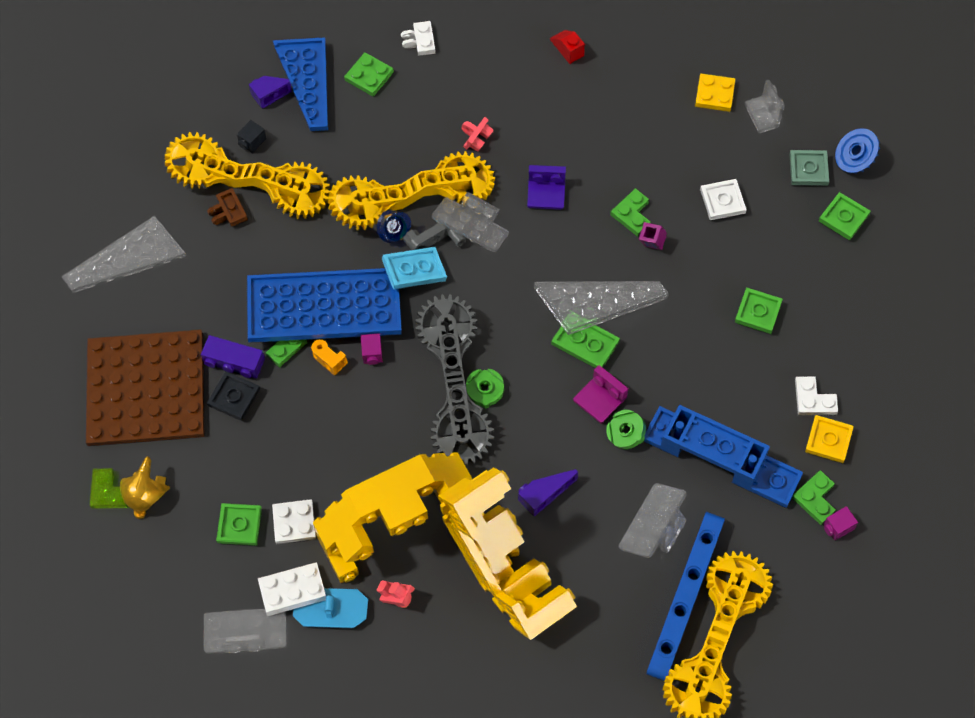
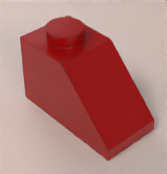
M564 30L550 38V41L569 64L584 57L585 43L576 32Z

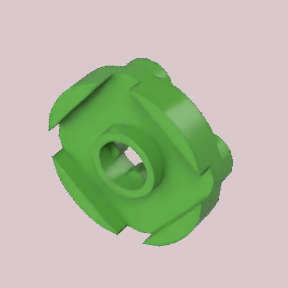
M478 369L472 372L466 382V391L470 400L483 408L496 404L504 393L501 375L492 369ZM483 384V385L485 386V385L488 384V385H489V387H488L489 390H487V391L481 390V389H482L481 385Z
M631 410L619 411L607 425V437L619 449L634 448L645 439V422L637 413ZM627 425L630 428V431L625 434L624 432H622V430H624L625 426Z

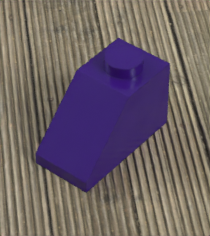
M262 76L249 84L251 95L262 109L292 92L289 79Z

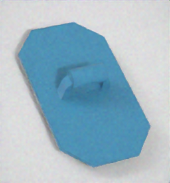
M324 588L326 600L299 607L293 611V617L303 627L355 628L367 619L368 599L358 589Z

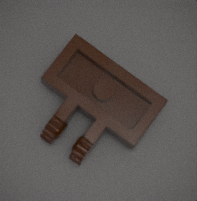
M233 188L217 194L216 198L219 204L207 210L209 216L217 215L211 220L215 225L223 223L227 219L232 227L248 220Z

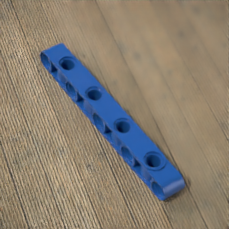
M709 512L705 513L646 673L649 676L665 681L666 676L669 674L724 524L725 518ZM707 538L711 543L705 544L701 539ZM695 574L697 575L698 579L692 580L688 577V575ZM681 610L685 615L679 617L675 614V611ZM668 647L670 648L671 653L664 654L661 651V648Z

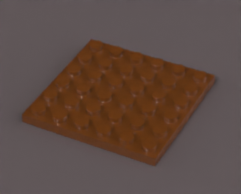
M202 330L88 338L87 446L204 437L203 360L201 357L203 350Z

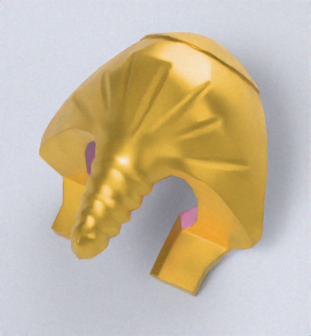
M148 456L144 459L138 471L134 472L133 476L122 478L120 481V491L124 503L134 510V516L137 519L144 518L146 510L170 489V486L165 485L166 477L156 476L155 481L150 478L151 458Z

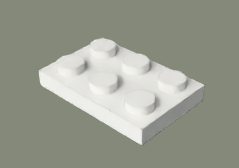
M317 562L258 578L267 616L326 600Z

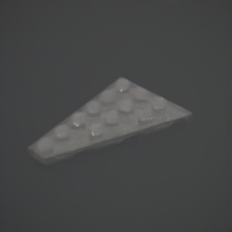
M659 281L534 283V289L568 335L668 299L669 295L668 291Z

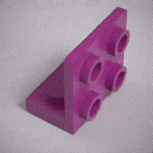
M598 365L594 369L593 379L573 398V401L602 424L627 399L628 388Z

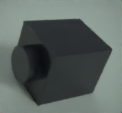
M252 120L237 133L239 146L251 153L267 139L265 129Z

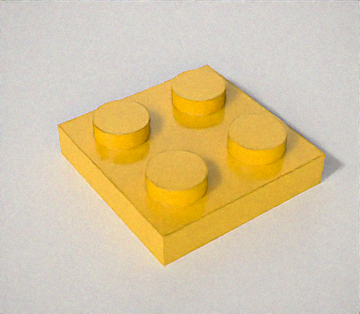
M700 73L695 107L730 112L735 78Z
M815 415L805 452L844 463L854 426Z

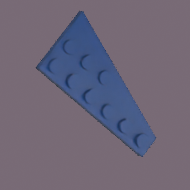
M325 37L273 40L275 50L291 83L292 90L310 131L328 130Z

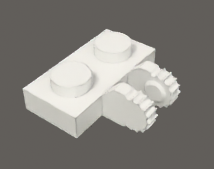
M431 21L413 23L414 31L405 30L401 33V37L406 39L402 43L404 48H417L418 56L435 54Z

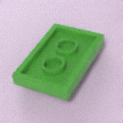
M570 312L552 339L551 345L594 368L598 365L603 368L620 342V338Z

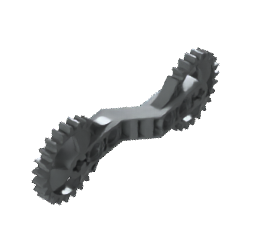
M442 294L441 300H438L436 296H434L433 303L427 300L428 307L422 305L421 308L424 312H418V316L421 319H416V323L420 325L416 327V331L421 332L418 334V338H424L421 342L422 345L428 343L427 351L434 354L442 364L447 393L444 406L436 414L439 421H433V425L436 428H431V432L436 435L431 436V440L437 441L433 444V448L439 447L437 453H445L446 456H450L456 443L459 444L460 447L457 452L462 461H464L465 466H467L468 460L475 464V457L482 460L481 453L488 454L485 447H492L488 440L494 439V436L489 435V433L494 431V428H488L492 421H485L488 414L481 415L483 408L470 400L466 391L462 368L463 355L472 345L470 338H475L476 336L472 332L477 331V327L473 325L477 323V319H472L475 316V312H469L471 305L465 307L466 300L460 303L459 296L452 300L451 294H449L448 299H445ZM455 304L457 305V307L455 309L454 315L452 316L449 314V312L451 310L452 305ZM434 306L442 314L439 318L431 310ZM444 322H448L449 324V333L447 334ZM446 340H452L454 342V345L452 347H446L444 345V342ZM454 358L457 364L449 366L446 361ZM454 392H460L462 398L454 400L451 395ZM456 411H463L465 417L457 419L454 414ZM459 425H463V431L467 433L465 438L457 435L460 433ZM470 440L478 450L476 454L467 445Z

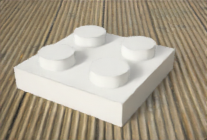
M736 179L701 186L700 191L710 220L746 213V207Z
M312 499L272 504L276 544L316 539L313 525Z

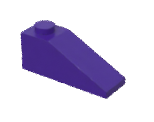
M574 469L533 480L529 484L526 483L518 491V501L535 517L578 479V471Z

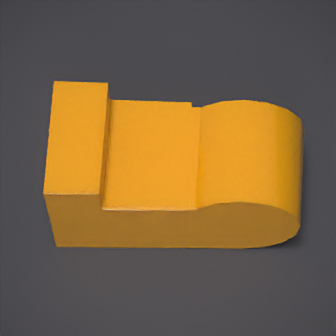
M316 340L313 342L311 349L314 358L334 376L348 363L346 355L342 351L336 354L328 347L326 341Z

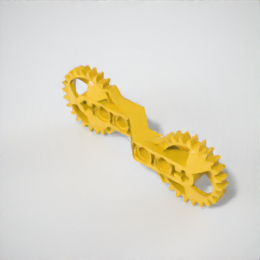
M189 132L188 137L181 134V140L175 137V143L170 142L169 147L166 148L167 154H165L164 159L166 160L167 173H171V179L177 177V184L183 181V187L190 184L191 189H193L194 184H197V187L200 189L201 184L207 188L216 183H222L233 188L254 186L267 191L271 201L278 203L277 209L284 208L283 214L289 211V217L296 214L297 219H299L300 214L305 219L308 213L311 217L314 216L315 212L319 214L321 208L324 209L326 203H328L330 184H326L327 177L322 178L323 172L317 173L318 167L311 169L310 163L307 167L304 166V162H301L300 166L294 162L293 167L289 163L280 167H272L261 162L239 164L228 160L222 147L217 148L218 142L212 144V137L207 140L205 139L206 134L199 137L198 132H196L195 136H192L191 132ZM186 157L184 166L173 165L172 160ZM305 173L308 174L306 179L303 178ZM310 185H320L322 188L320 191L309 193ZM294 201L297 202L296 207H292Z
M457 151L456 156L450 153L449 157L445 156L443 161L440 160L434 170L421 171L402 184L383 186L373 179L367 182V177L361 180L359 175L357 179H354L351 175L349 180L343 177L342 182L337 181L336 185L332 186L328 198V209L332 210V216L337 215L336 221H343L342 226L349 224V229L355 226L356 230H359V227L362 226L366 230L367 225L370 228H373L374 223L379 225L380 220L383 221L385 219L384 216L389 211L404 209L424 196L442 195L450 201L456 198L457 204L462 200L465 205H467L468 201L474 205L475 200L481 203L482 199L486 200L487 196H490L494 188V171H490L491 165L485 166L486 160L480 161V156L475 158L474 153L468 156L466 151L461 155ZM457 162H464L465 165L458 166ZM475 166L480 169L477 173L473 168ZM356 186L357 190L351 193L350 187ZM473 188L474 194H467L466 191ZM348 206L350 214L345 215L342 211ZM358 215H365L366 219L361 220Z
M732 551L731 556H729L725 552L723 558L718 556L716 561L713 560L708 568L706 588H710L708 595L714 602L716 611L702 650L696 656L682 660L680 666L675 664L674 669L669 670L662 689L664 690L663 698H667L666 706L672 705L670 712L677 711V718L681 716L685 718H720L721 714L724 715L730 705L729 700L732 694L729 692L731 686L727 685L729 678L722 668L723 652L736 620L745 614L755 612L756 607L760 609L763 603L766 604L773 586L770 583L772 576H767L769 569H763L764 563L758 564L757 557L752 560L751 554L744 557L741 551L739 556H736V553ZM716 571L731 573L728 583L715 576ZM750 581L762 587L763 592L754 593L747 591ZM680 680L689 683L686 692L673 686L672 682ZM697 686L701 688L699 693L695 691ZM708 692H712L722 699L721 704L705 701Z

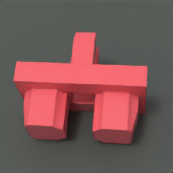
M486 117L482 119L478 126L469 121L462 124V130L470 136L463 146L466 150L471 147L478 152L485 143L477 137L478 134L488 139L493 132V129L486 124L488 122Z
M382 580L376 591L381 594L379 599L381 602L406 608L411 602V592L415 588L411 585Z

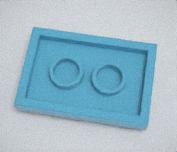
M436 247L384 254L382 256V261L393 289L443 282L447 279Z

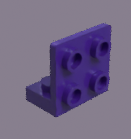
M529 165L528 208L564 209L566 167Z

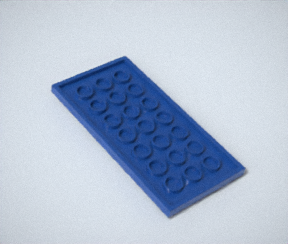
M385 268L247 275L248 342L360 337L361 335L379 333L380 335L402 334L399 289L392 288Z

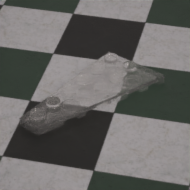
M153 216L63 275L62 279L71 291L75 293L93 287L96 283L106 280L109 282L114 280L115 277L122 275L125 277L150 269L153 265L162 262L164 264L169 263L172 259L178 257L181 259L187 256L159 220Z

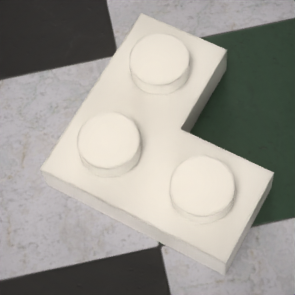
M796 377L798 415H837L836 394H817L816 377Z

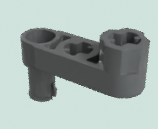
M451 218L437 223L421 234L417 230H410L403 237L404 242L411 250L428 248L446 236H449L457 247L462 246L466 242V238L459 232L458 226Z

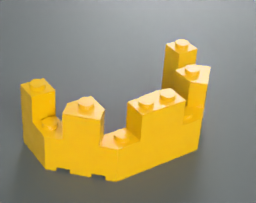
M458 452L451 453L450 456H446L445 453H435L431 457H427L426 454L417 455L345 490L341 494L342 499L339 502L334 501L324 511L326 515L322 519L317 517L313 521L316 536L340 583L344 581L350 582L359 575L354 561L359 559L365 560L374 553L373 545L362 524L372 523L381 516L391 536L395 534L401 535L407 531V528L413 525L419 526L428 519L427 509L420 496H428L434 491L438 498V495L466 477L472 480Z
M493 467L472 480L466 477L438 495L441 502V512L444 515L442 518L485 592L488 590L494 596L492 601L502 613L505 612L511 618L509 622L514 629L531 640L577 607L574 602L575 596L569 588L565 589L559 585L542 598L536 597L551 586V579L548 575L549 569L544 562L532 559L517 571H513L511 567L513 563L507 554L524 543L521 536L523 535L522 530L517 524H514L512 520L514 516L508 508L505 509L498 505L484 514L485 510L503 499V494L511 490L507 474L503 470L500 471Z

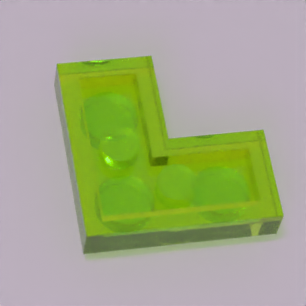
M113 468L93 469L90 496L91 508H129L124 503L120 487H113Z

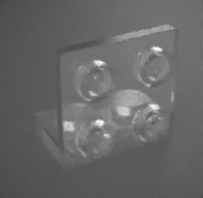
M766 80L762 96L745 102V107L758 133L778 128L784 109V102L782 99H779L775 85H772L770 80Z

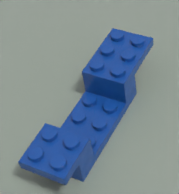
M682 405L678 406L675 413L659 406L644 435V442L676 457L679 456L683 449L734 473L732 483L787 508L803 474L802 471L767 456L770 446Z

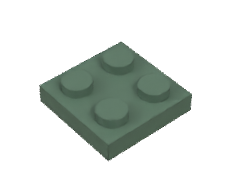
M790 150L791 185L828 186L827 150Z

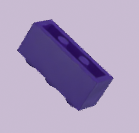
M211 335L208 336L201 353L203 363L208 367L214 368L216 366L229 373H240L246 378H257L265 360L263 350Z

